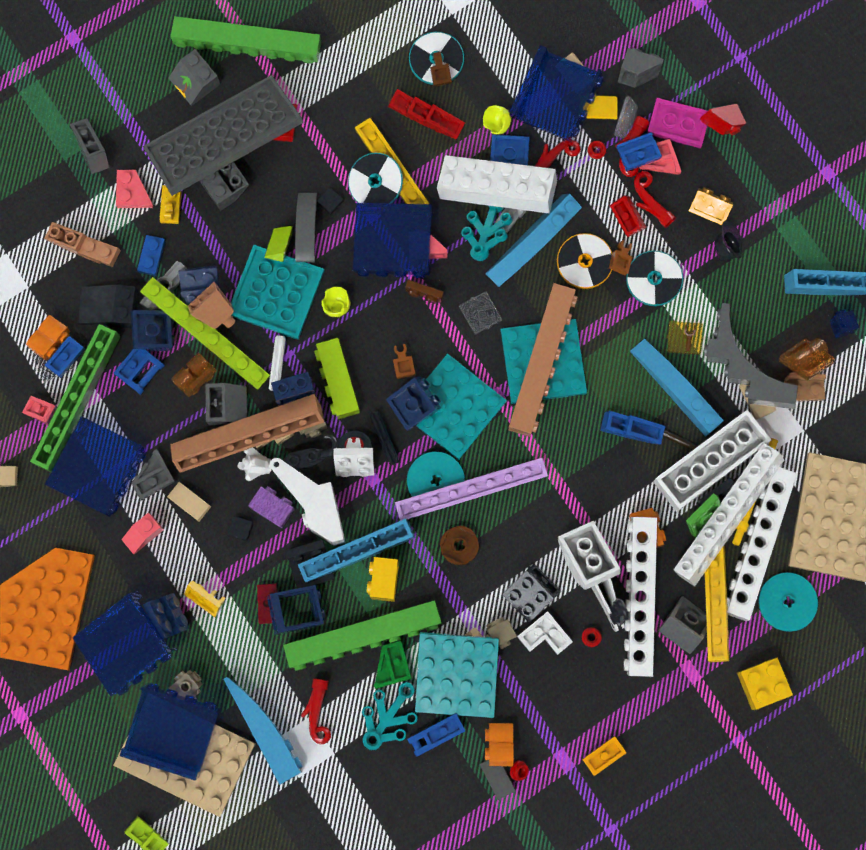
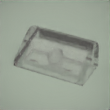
M630 96L625 98L614 132L616 137L623 139L631 130L638 108Z

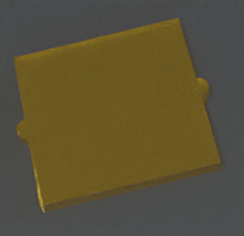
M669 321V331L666 336L668 339L667 352L701 355V343L704 340L702 337L703 324ZM686 324L687 331L689 332L694 330V325L696 326V332L691 339L690 351H686L687 335L684 332Z

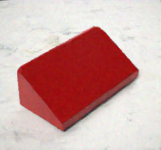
M624 195L609 205L627 237L647 228L629 196Z

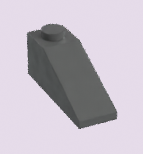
M88 119L71 123V130L91 173L109 168L105 150Z

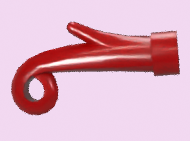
M637 116L630 132L617 145L642 136L650 122L643 117ZM620 158V171L627 177L635 176L638 173L639 167L626 172Z
M564 140L549 152V146L545 144L542 155L535 167L549 168L563 150L569 156H577L581 150L579 143L575 140ZM572 146L575 150L571 151L568 147Z
M641 171L635 177L634 187L645 204L636 203V206L653 214L666 228L674 222L676 217L644 189L652 183L653 178L649 172ZM643 177H647L645 183H641Z
M313 678L311 697L301 717L303 718L309 713V732L312 740L317 744H326L331 738V732L327 727L317 726L329 681ZM323 731L325 737L320 738L317 733Z

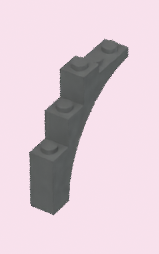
M722 303V308L717 311V320L720 322L719 327H715L714 338L716 339L709 338V344H705L704 356H707V362L729 364L725 365L724 376L727 377L728 383L750 385L746 386L745 390L748 404L795 409L798 385L783 383L768 377L756 369L744 357L731 331L730 304Z

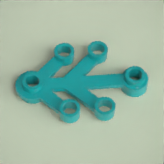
M489 206L490 209L484 226L475 211H470L467 214L468 221L475 226L481 235L479 242H477L474 238V232L470 227H465L461 231L464 239L468 240L472 246L470 254L474 260H485L489 255V249L507 239L506 231L501 228L512 223V216L507 212L503 213L500 216V221L493 225L496 213L501 212L504 207ZM495 233V237L487 242L488 237Z
M403 683L400 685L399 695L387 713L384 703V691L376 690L374 692L373 698L377 703L380 721L376 729L372 719L374 714L373 708L366 706L362 709V715L365 717L367 732L363 736V744L367 749L376 750L381 746L382 742L402 741L406 738V732L403 729H398L395 733H382L386 727L406 723L415 724L417 722V715L412 712L406 716L393 718L405 699L413 696L414 687L412 684ZM404 687L410 688L409 694L403 693ZM377 692H381L383 694L382 699L378 700L375 695ZM365 709H371L372 713L370 716L364 714ZM409 715L415 716L414 722L408 721ZM398 731L404 733L402 739L397 738L396 734ZM371 736L376 737L377 741L375 744L369 742Z

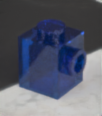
M846 309L838 311L830 320L836 339L852 334L859 329L853 310L846 312Z

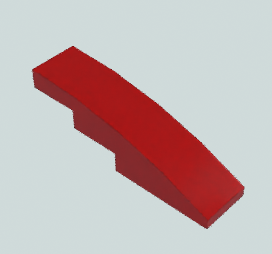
M398 89L388 104L389 108L454 139L458 138L465 122L433 104L431 106L419 98H412Z

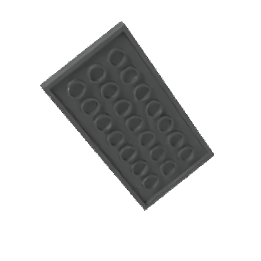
M271 75L149 142L143 148L173 196L304 122Z

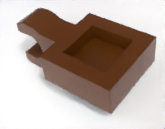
M441 52L433 53L435 66L430 67L433 87L451 84L449 64H443Z

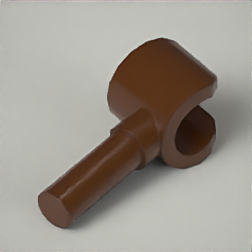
M686 324L684 327V332L687 335L686 351H690L691 339L696 332V326L694 325V330L689 332L687 331Z

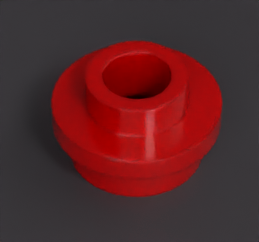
M593 141L588 146V155L593 159H601L606 153V146L600 141ZM597 148L600 150V152L595 153L593 150Z
M587 628L582 633V641L588 647H595L601 642V633L596 628ZM589 634H594V641L588 639Z
M516 761L510 769L511 778L516 781L526 779L529 773V768L523 761Z

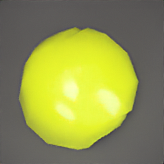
M493 105L485 110L483 125L491 130L492 134L501 135L509 129L511 116L506 108Z
M342 287L327 289L322 300L323 310L330 317L343 316L348 312L351 304L347 291Z

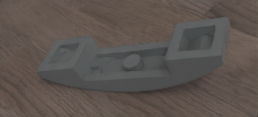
M298 193L295 237L296 262H315L317 193Z

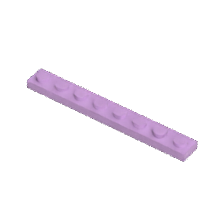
M539 458L394 503L401 521L547 477L548 474L543 458Z

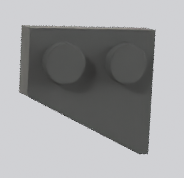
M158 449L153 451V455L141 468L139 475H136L131 482L141 501L175 482Z

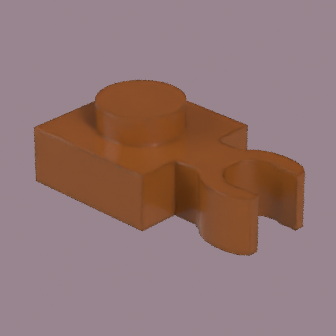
M624 240L618 243V250L616 249L612 253L609 269L626 275L629 273L632 256L628 255L632 244H628L625 248L623 245Z
M403 344L404 351L398 352L397 347L394 346V352L398 356V359H393L397 379L415 376L412 356L406 357L407 348L405 344Z

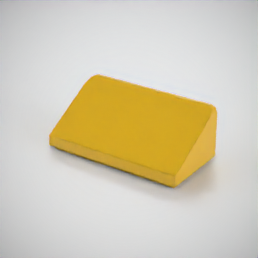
M580 96V118L617 119V97Z

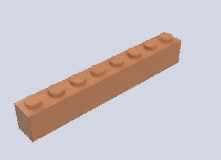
M556 283L553 284L509 425V431L529 437L532 432L536 433L539 422L535 420L537 414H542L544 403H541L542 397H547L550 388L547 385L548 378H553L555 367H552L554 360L558 361L561 350L558 349L560 342L564 343L567 333L563 331L565 324L569 325L572 317L569 310L570 307H575L578 296H574L575 289Z
M312 394L170 444L172 461L181 473L324 423L321 405L316 395Z

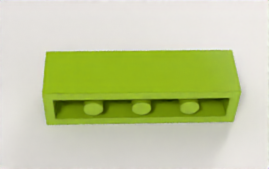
M335 338L316 344L318 350L314 351L317 362L321 361L323 368H319L321 377L326 379L328 384L324 386L326 394L333 401V404H330L332 414L337 415L338 419L359 414L360 411L339 339Z

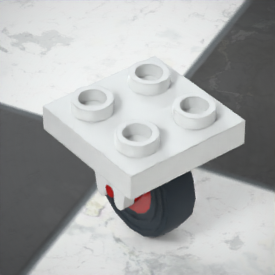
M351 431L342 435L338 441L339 447L334 448L333 453L336 476L367 477L374 475L373 448L368 436L358 431Z

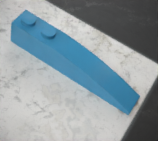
M562 194L552 204L550 213H544L485 274L497 287H500L565 226L582 208L571 194Z
M793 269L784 275L786 294L866 295V272Z
M644 339L630 350L633 356L705 437L724 421L686 378L648 341Z
M404 519L302 562L298 566L306 583L412 540L415 536L409 521Z
M229 677L224 678L230 693L279 785L302 773L301 768L303 765L298 757L294 758L291 752L294 749L289 739H284L272 719L243 688Z

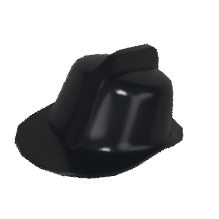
M725 220L722 223L721 235L714 242L717 258L720 261L724 259L730 260L735 257L740 259L742 257L741 235L731 221Z

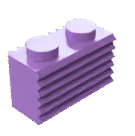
M268 486L266 489L260 487L248 506L280 528H283L294 511V508L291 506L293 503L285 497L280 499L275 496L277 492Z

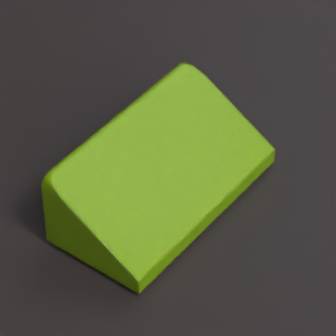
M293 226L274 228L265 258L280 262L284 261L292 236Z

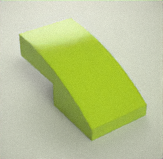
M139 816L124 831L143 850H164L169 845L160 834Z

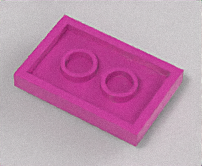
M657 98L647 134L652 132V136L670 139L674 142L701 148L707 125L701 122L700 117L707 111Z

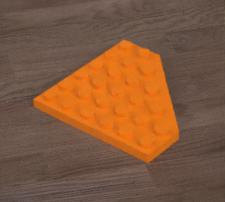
M54 548L0 585V658L70 670L95 555Z

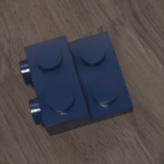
M217 266L181 269L178 271L181 299L187 306L213 282L220 288Z
M159 310L131 311L133 349H150V351H169L172 349V346L175 344V338L171 332L174 324L172 318Z
M414 377L386 399L407 431H410L420 422L428 419L441 409L439 397L436 394L432 395L428 389L430 384L425 378Z
M174 593L143 604L158 641L189 629L187 625L188 620L183 615L180 601Z

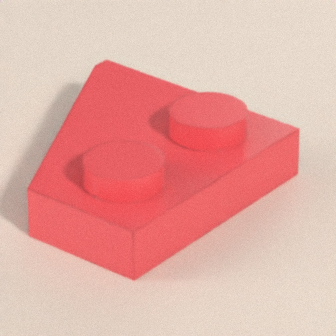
M670 139L657 143L662 155L661 159L639 167L643 170L677 175L682 172Z
M117 170V208H153V204L136 170Z

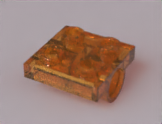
M805 338L780 355L779 358L782 364L807 381H810L834 364L835 360L833 356L828 354V347L820 338H815L812 341Z
M197 353L186 364L187 369L181 368L171 378L173 383L188 397L195 395L200 390V387L205 382L210 381L214 373L217 372L200 353Z

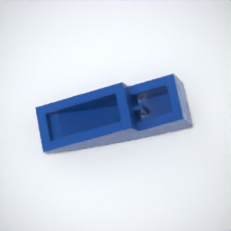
M608 411L604 413L600 431L661 445L665 426L631 415L626 416Z

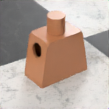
M215 282L188 305L190 314L213 329H216L221 324L230 328L235 323V319L231 316L234 312L232 304Z

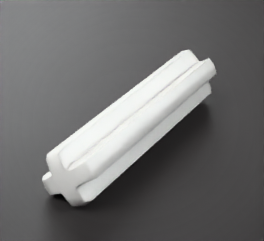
M284 336L275 337L269 390L273 391L271 382L281 380L286 342Z

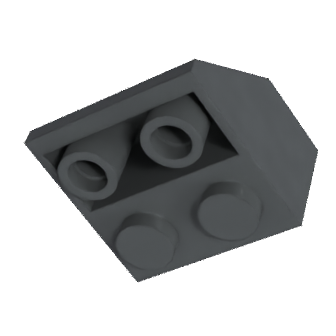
M628 48L620 70L618 83L636 88L657 78L664 59L656 54L649 55L643 53L637 48Z
M234 162L200 180V183L220 211L234 203L249 186Z
M228 383L206 384V422L209 426L227 425L247 418L246 386Z

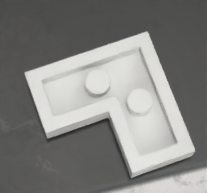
M548 611L517 636L529 652L546 640L558 655L573 642Z

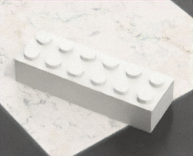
M445 155L437 190L440 199L550 213L557 184L556 169Z
M746 410L659 475L653 483L674 510L678 512L756 453L763 443L768 444L771 439L750 412Z

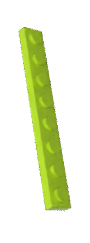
M153 277L140 291L257 390L270 377L265 370L216 329L193 317L188 306Z

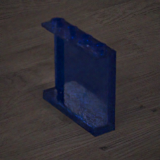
M540 45L509 114L515 120L572 142L573 138H577L580 132L579 125L581 121H585L589 104H593L597 87L600 88L604 79L601 69H598V71L592 70L548 52L546 47Z
M356 203L353 271L362 277H368L369 274H376L378 277H388V274H395V277L405 278L407 275H414L415 278H425V275H430L432 205Z
M81 416L45 485L110 517L116 513L119 507L118 501L121 497L125 496L128 490L127 484L130 480L134 479L137 473L136 467L139 463L143 462L146 456V449Z
M139 591L126 595L73 637V640L110 696L116 694L121 696L130 690L128 687L131 684L136 685L144 679V674H151L157 670V665L160 662L165 663L173 657L171 654L177 650L176 647L169 649L138 602L142 598Z
M153 683L143 685L140 688L142 693L125 747L121 749L120 757L196 781L203 767L220 708H217L215 703L209 701L199 702L194 696H180L177 691L167 689V691L161 690L159 685Z

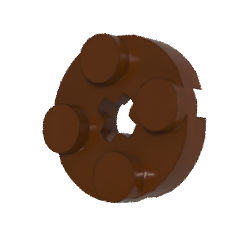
M456 526L443 534L440 548L442 555L449 563L466 565L476 557L479 543L471 529L464 526ZM461 540L465 548L457 551L454 543H459Z

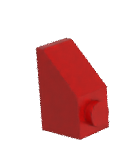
M737 104L710 109L700 117L702 123L721 135H735L746 124Z

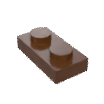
M408 280L405 286L410 296L416 298L419 296L424 297L426 301L433 304L437 302L442 303L443 291Z

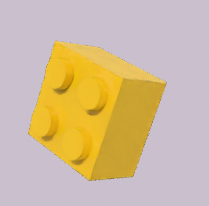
M374 557V562H370L369 573L372 575V581H368L367 593L372 600L395 602L399 567L397 559Z
M778 658L737 672L752 710H757L793 696Z

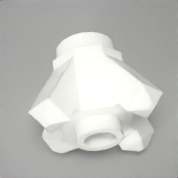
M253 447L244 450V453L247 455L246 458H243L242 462H239L238 468L245 470V479L247 481L270 473L271 459L261 455Z

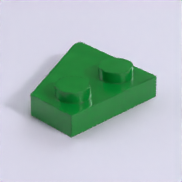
M401 641L382 646L374 684L375 689L412 679Z

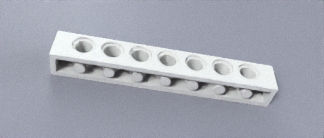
M763 443L720 506L674 568V571L681 578L693 586L698 583L784 462L780 452Z
M779 467L759 495L761 499L760 505H756L753 516L755 520L753 524L749 525L747 530L749 538L747 542L743 543L741 549L743 557L736 564L735 571L737 575L735 579L732 578L729 586L731 593L727 597V613L732 617L744 621H749L797 476L795 472ZM773 484H778L780 486V493H776L773 491ZM767 502H772L775 505L774 511L767 509ZM761 520H766L769 523L768 529L761 527ZM755 538H760L763 541L762 548L755 545ZM750 556H754L757 559L756 566H752L749 563L748 559ZM744 574L751 577L750 584L743 582L742 577ZM738 592L745 595L744 603L738 602L736 598Z
M631 517V521H628L627 525L628 533H631V541H627V552H630V560H627L626 570L630 572V580H626V592H629V600H626L625 606L627 611H629V619L625 620V631H628V639L624 641V650L628 651L627 659H624V671H627L629 676L653 677L657 518ZM641 531L645 532L647 536L646 540L642 543L637 540V534ZM640 551H644L646 554V559L643 562H638L636 559V555ZM644 571L645 579L638 582L635 577L636 573ZM638 591L645 593V598L642 601L635 599V594ZM639 610L643 611V620L636 621L635 613ZM638 630H642L644 633V637L640 641L634 639V634ZM635 651H643V658L641 660H634L633 655Z

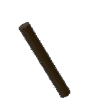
M666 429L664 430L663 437L692 451L699 446Z

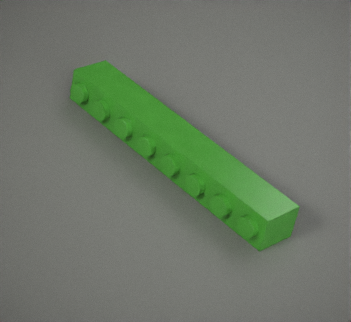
M174 16L171 32L173 44L182 48L191 46L198 50L206 48L212 49L215 52L246 53L253 57L259 55L270 59L278 57L284 58L287 61L301 60L308 64L318 63L321 47L319 34Z
M98 325L30 461L34 465L51 473L54 472L120 339V335L116 331L103 325Z
M434 600L283 646L289 668H295V671L307 668L306 664L312 662L314 665L325 663V659L332 657L333 660L342 658L344 653L349 651L352 654L362 652L363 647L370 646L372 649L382 646L381 642L389 640L390 643L401 640L400 636L408 634V637L419 635V631L427 629V632L439 629L438 625H441V620Z

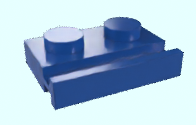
M652 132L616 146L626 172L662 158Z

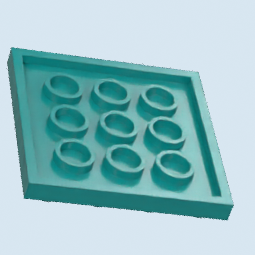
M253 245L231 302L234 310L231 316L299 340L325 270L306 262H296V259L285 256L283 262L265 258L267 249Z
M576 319L570 320L569 325L565 324L563 331L567 333L564 343H559L558 349L561 350L559 359L553 362L552 367H555V372L552 379L548 378L547 385L550 388L547 397L543 396L542 400L587 394ZM541 324L501 329L511 404L517 402Z
M447 354L426 379L430 384L428 389L432 395L436 394L439 397L441 409L416 426L460 460L505 405L507 400Z
M420 632L415 712L494 718L499 638Z

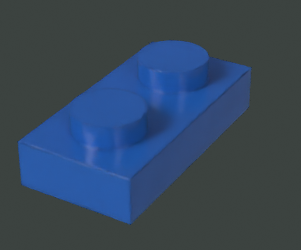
M146 235L137 268L139 273L157 276L166 242L165 239Z
M68 336L45 366L61 378L85 348Z

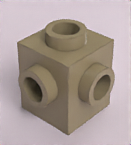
M189 670L187 673L184 671L179 673L174 678L176 682L169 688L178 700L183 703L188 697L193 699L201 692L199 688L203 684L201 677L195 671Z

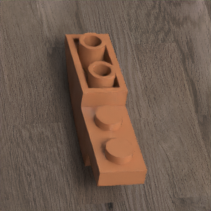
M54 222L51 223L44 238L72 253L111 267L114 266L121 251L117 247L87 237L84 233Z

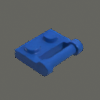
M133 349L114 371V375L141 395L144 392V387L158 370H162L165 365L145 349ZM149 362L153 363V366L139 383H134L133 381Z

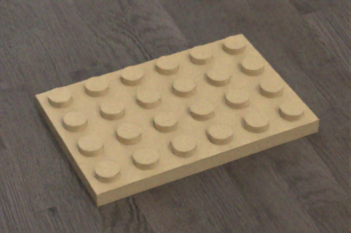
M810 452L807 454L788 566L866 582V464Z
M149 693L113 766L221 817L256 743Z

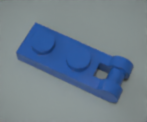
M454 714L407 740L409 744L413 745L415 749L414 754L417 757L465 732V729L457 714ZM424 737L427 745L422 747L419 739Z

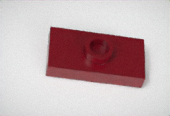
M277 584L257 585L259 624H272L267 596L277 593Z

